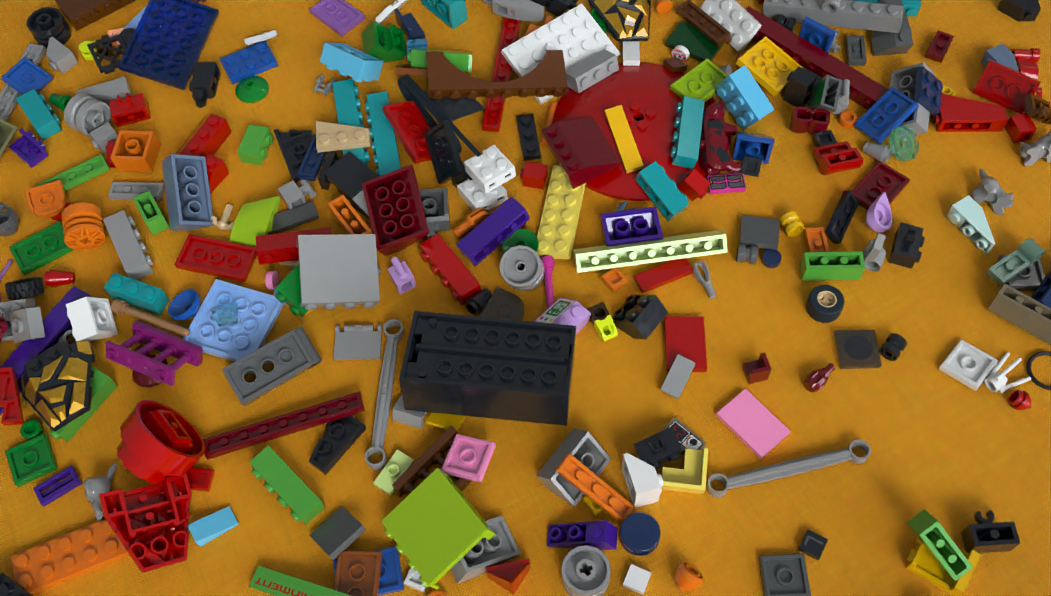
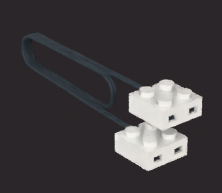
M409 75L398 78V86L404 98L408 102H415L430 129L438 124L427 110L439 123L444 120H450ZM450 121L459 153L462 152V147L458 137L475 154V156L464 162L463 173L468 179L457 185L458 195L472 211L477 208H484L489 211L508 200L507 190L502 184L516 176L515 166L495 145L482 151L481 154Z

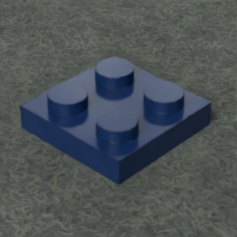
M924 66L919 67L916 73L914 100L932 115L939 114L942 104L941 91L943 90V84Z

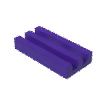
M71 465L33 489L41 505L46 506L83 483L79 479L76 469ZM71 474L70 477L66 478L65 480H63V481H61V482H58V481L62 480L63 478H65V477H67L68 475ZM52 486V487L49 488L48 490H46V491H44L43 493H41L43 490H45V489H47L48 487Z

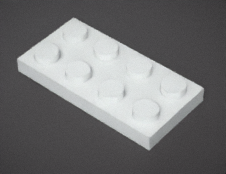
M705 0L700 9L731 33L732 40L730 44L738 52L744 50L762 26L736 0Z

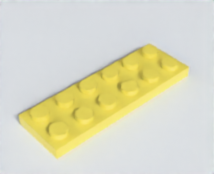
M553 165L537 234L539 247L536 253L540 258L544 256H551L554 259L571 258L586 183L573 189L559 165Z

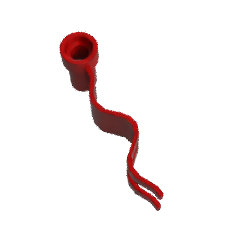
M1013 49L1012 53L1020 66V72L1037 80L1039 68L1036 62L1040 58V49ZM1038 87L1036 90L1037 97L1042 98V89Z

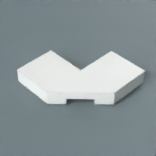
M396 0L375 18L378 24L385 22L394 12V9L398 8L399 10L408 0Z

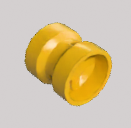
M795 211L788 212L780 218L782 226L786 228L785 232L788 237H795L805 230Z

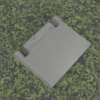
M373 324L344 325V332H341L340 325H336L333 359H381L382 324H378V331H374Z

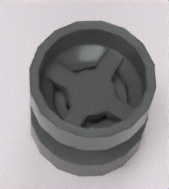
M738 244L736 262L742 263L746 260L749 264H756L758 246L751 245L746 248L745 244Z

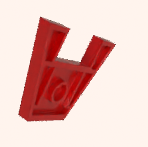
M12 367L0 368V408L4 407L1 423L4 426L25 424L16 372Z

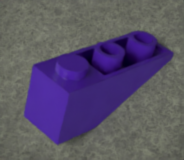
M607 520L548 525V547L574 549L587 545L596 547L600 551L616 550L617 528Z

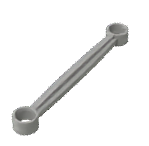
M397 319L388 320L384 325L387 343L378 389L372 447L365 453V461L372 470H380L387 463L383 446L392 399L398 341L404 336L403 324ZM393 326L401 328L397 334L387 333L388 329ZM374 453H381L383 455L382 461L377 464L370 463L369 457Z
M854 440L846 449L789 460L729 477L715 473L708 479L707 491L711 496L721 498L726 495L728 489L789 477L849 460L855 464H862L868 459L871 448L863 440ZM852 447H861L865 451L866 456L858 457L854 455ZM713 480H720L725 484V489L723 491H715L710 483Z

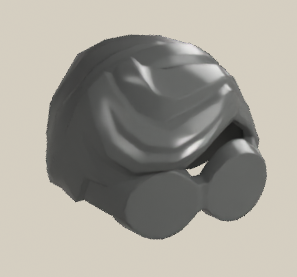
M0 202V211L5 208L8 209L7 211L0 212V236H11L18 229V214L11 207Z

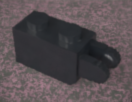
M196 62L195 69L192 71L193 77L189 83V89L198 108H203L207 103V99H212L216 96L221 75L216 62Z

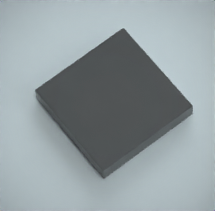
M741 216L739 244H745V246L749 247L756 245L758 248L778 249L779 219Z
M1000 255L998 262L1008 255ZM1040 259L1004 284L1018 291L1037 290L1045 278Z
M341 506L309 536L334 560L366 529Z
M804 554L759 556L764 596H811Z

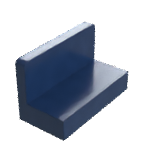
M398 8L394 9L397 24L404 30L408 40L425 38L424 31L411 12L402 16Z

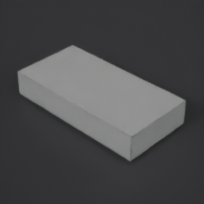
M678 354L660 391L679 399L696 363Z

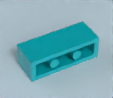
M35 89L15 98L43 140L62 131L58 125L61 123L56 114L51 115L54 113L49 104L45 105L47 101L42 94L38 95Z
M656 161L637 174L635 181L667 221L683 212L690 204L685 194L679 191L676 183L667 176L664 168Z
M115 272L104 286V289L112 299H122L131 306L159 316L170 301L162 289Z

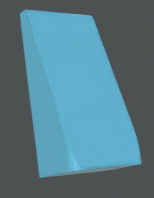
M230 506L189 524L188 528L195 542L202 547L239 523Z

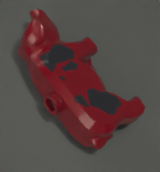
M717 100L716 103L709 105L703 112L699 147L700 163L703 171L710 176L717 175L721 171L735 173L741 170L740 163L734 162L728 153L732 135L737 134V126L723 121L725 108L722 100Z

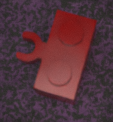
M126 93L124 98H120L117 95L116 100L109 101L111 117L117 127L151 119L149 104L143 93L132 96Z

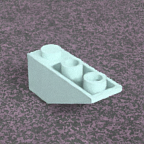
M968 195L951 206L947 217L987 255L995 245V241L982 207Z

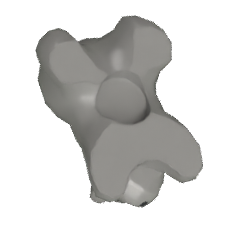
M1051 130L1047 135L1040 137L1034 143H1020V156L1026 158L1023 162L1025 166L1033 165L1040 158L1051 162Z
M980 169L979 176L982 181L972 191L973 200L977 203L987 201L991 204L996 214L1003 215L1005 213L1004 208H1010L1013 205L1014 193H1006L995 178L989 177L983 169Z
M117 463L109 467L106 476L88 477L84 481V494L88 502L92 501V510L97 522L103 520V512L98 495L110 492L111 480L118 466Z

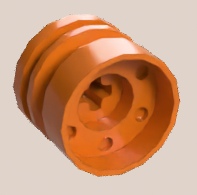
M75 203L64 208L61 213L64 242L68 247L83 251L95 249L104 243L103 216L98 206L91 203Z

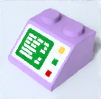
M559 298L534 322L576 326L577 334L588 324L591 313L575 300Z

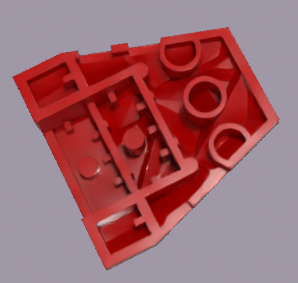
M187 474L165 478L161 484L158 483L122 492V489L98 495L104 518L141 573L187 560L188 521L190 520L189 505L192 495Z

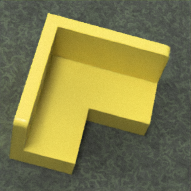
M708 448L703 450L685 449L683 469L663 467L662 479L664 486L661 489L703 494L706 490Z

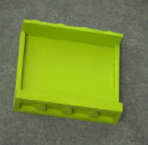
M438 467L381 521L385 526L384 532L386 535L396 541L395 547L409 559L407 561L408 565L414 571L417 570L421 575L419 580L422 584L435 589L440 588L436 582L483 537L490 540L495 535L450 477Z

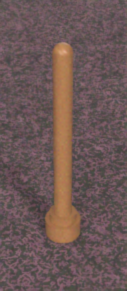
M118 298L112 302L111 311L115 314H129L183 336L190 334L189 329L129 307V304Z

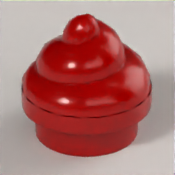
M1015 390L1009 396L1008 402L1015 410H1025L1032 407L1029 393L1024 390Z

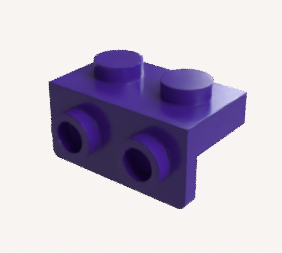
M21 128L19 131L22 137L12 143L9 148L28 166L33 168L49 155L44 150L46 146L42 141H36V137L30 131L26 132Z

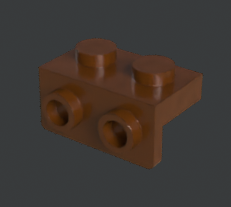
M1033 94L1024 96V108L1027 116L1045 124H1051L1050 102Z

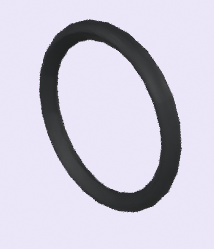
M1037 352L1027 362V373L1035 384L1044 389L1051 390V386L1039 382L1031 370V364L1035 358L1043 355L1051 356V352Z

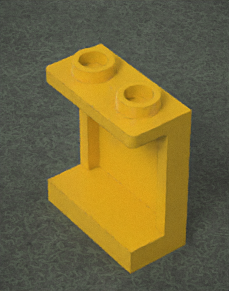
M917 537L915 540L918 543L916 549L912 548L906 558L909 561L906 569L952 596H960L964 593L981 554L974 550L966 553L960 549L973 568L957 581H954L939 566Z

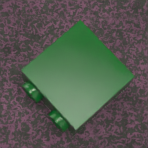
M298 264L275 288L273 293L279 302L285 303L290 307L289 310L295 316L299 315L303 318L309 310H305V307H300L301 295Z

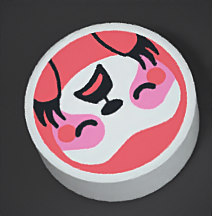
M677 45L672 51V56L685 62L689 57V51L686 47Z

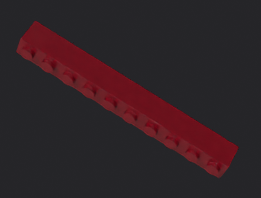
M750 6L746 8L762 25L753 36V41L758 43L766 36L804 69L806 68L822 78L825 75H830L840 80H850L849 99L863 108L869 110L889 90Z

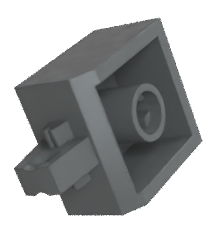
M447 188L419 190L430 232L427 234L428 239L436 235V231L450 230Z

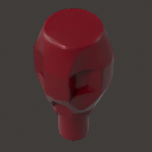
M829 363L825 368L813 370L804 380V387L812 393L819 391L825 386L830 373L835 370V366Z

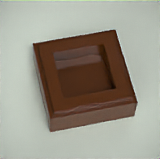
M679 58L665 59L663 63L672 73L684 72L687 69V65Z

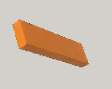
M570 453L566 454L555 470L620 524L635 507Z

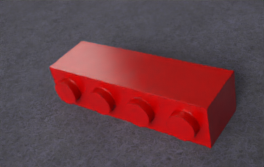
M331 227L256 236V253L259 265L299 260L298 247H296L297 236L332 235Z
M439 234L419 244L421 259L425 263L428 262L430 264L429 267L434 275L438 274L442 285L450 289L451 296L455 301L465 305L467 299L481 291L479 282Z

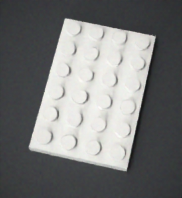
M582 3L501 51V54L519 77L528 74L536 68L543 60L546 50H563L565 71L603 49L615 54L617 58L621 55ZM545 95L544 97H534L541 105L549 99L553 98L554 96Z

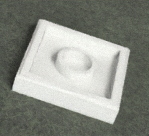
M961 339L941 364L939 370L977 391L998 360Z

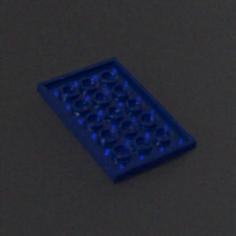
M149 0L118 65L119 70L185 90L192 71L195 69L196 62L199 60L218 17L219 10L190 0Z

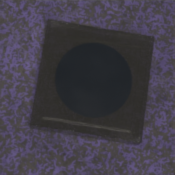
M836 330L834 332L840 369L881 367L875 330Z

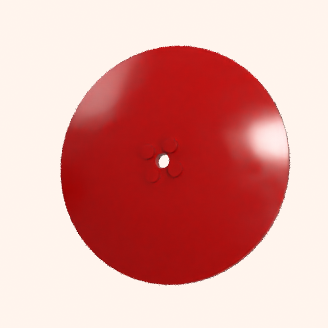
M640 62V66H624L623 63H619L618 71L580 93L568 88L558 101L552 124L560 121L593 118L620 160L621 157L608 124L605 110L622 105L644 168L656 161L664 168L665 173L676 183V186L694 169L704 178L708 175L701 167L700 153L693 169L672 165V157H670L672 146H674L672 137L674 131H676L674 122L676 117H678L676 107L678 102L682 101L670 89V86L685 75L683 72L672 73L663 65ZM713 96L704 103V110L709 105L716 103ZM640 117L643 120L636 121L635 118ZM623 163L586 182L585 187L611 198L626 201H651L635 181L637 174L643 169L626 174Z

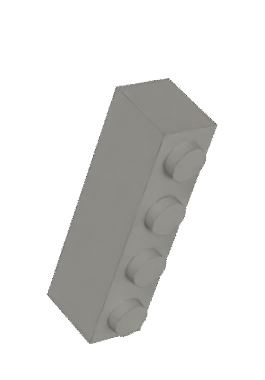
M122 210L104 218L103 221L129 278L139 280L154 273L151 265L154 264L150 256L145 254L148 251L143 241H139L142 237L138 229L133 227L136 223L132 216H127L125 211Z

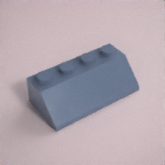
M170 154L162 161L170 231H190L214 226L212 224L213 220H211L213 212L205 157Z

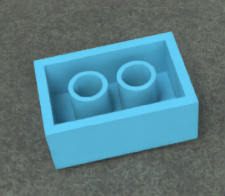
M325 42L320 62L325 64L326 68L336 69L339 71V74L344 76L349 75L356 82L379 80L384 63L383 60L345 43Z
M745 65L715 86L718 96L723 99L728 111L733 114L737 124L743 131L775 110Z

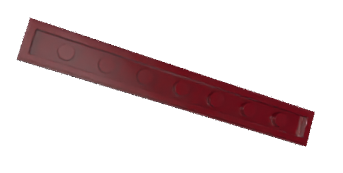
M359 391L203 439L206 446L205 457L208 460L364 412L365 407L362 394Z

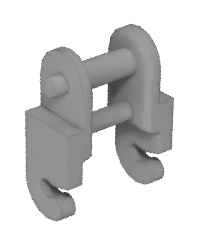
M321 75V78L319 77L316 81L314 92L318 93L319 91L324 96H327L329 92L333 91L332 82H337V80L333 79V81L325 85L322 84L325 77Z

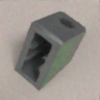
M825 75L812 89L808 108L812 110L824 109L830 113L835 112L843 80Z

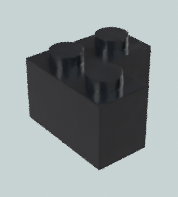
M798 67L787 77L788 84L784 89L785 95L783 100L794 107H804L810 100L812 89L823 78L806 68Z

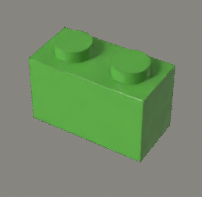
M248 125L237 151L241 162L262 165L263 160L267 157L268 148L273 143V136L270 133L269 127Z
M149 190L132 198L152 235L170 228Z

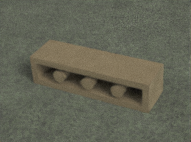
M1004 284L988 310L1051 345V308Z

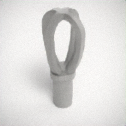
M704 261L694 263V276L706 289L709 298H715L717 294L712 286L707 264ZM697 266H700L702 268L706 277V281L700 274Z

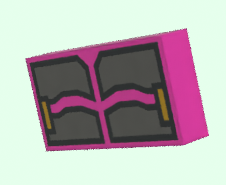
M743 173L707 176V181L711 183L708 186L709 194L746 191Z

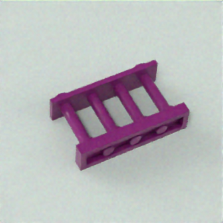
M140 321L132 324L133 336L122 344L118 345L109 340L105 342L107 359L170 386L175 384V371L186 362L197 367L202 363L201 346ZM137 342L145 345L136 352L128 349ZM153 349L161 351L153 359L144 356ZM169 356L177 358L169 366L161 363Z

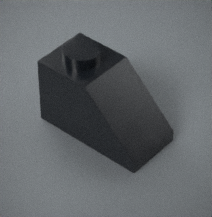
M1000 0L997 6V10L1016 21H1035L1041 10L1038 0Z

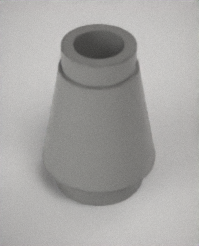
M867 142L863 152L878 161L887 162L892 154V149L888 145Z

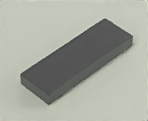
M313 201L274 215L272 231L268 232V235L278 234L319 219Z

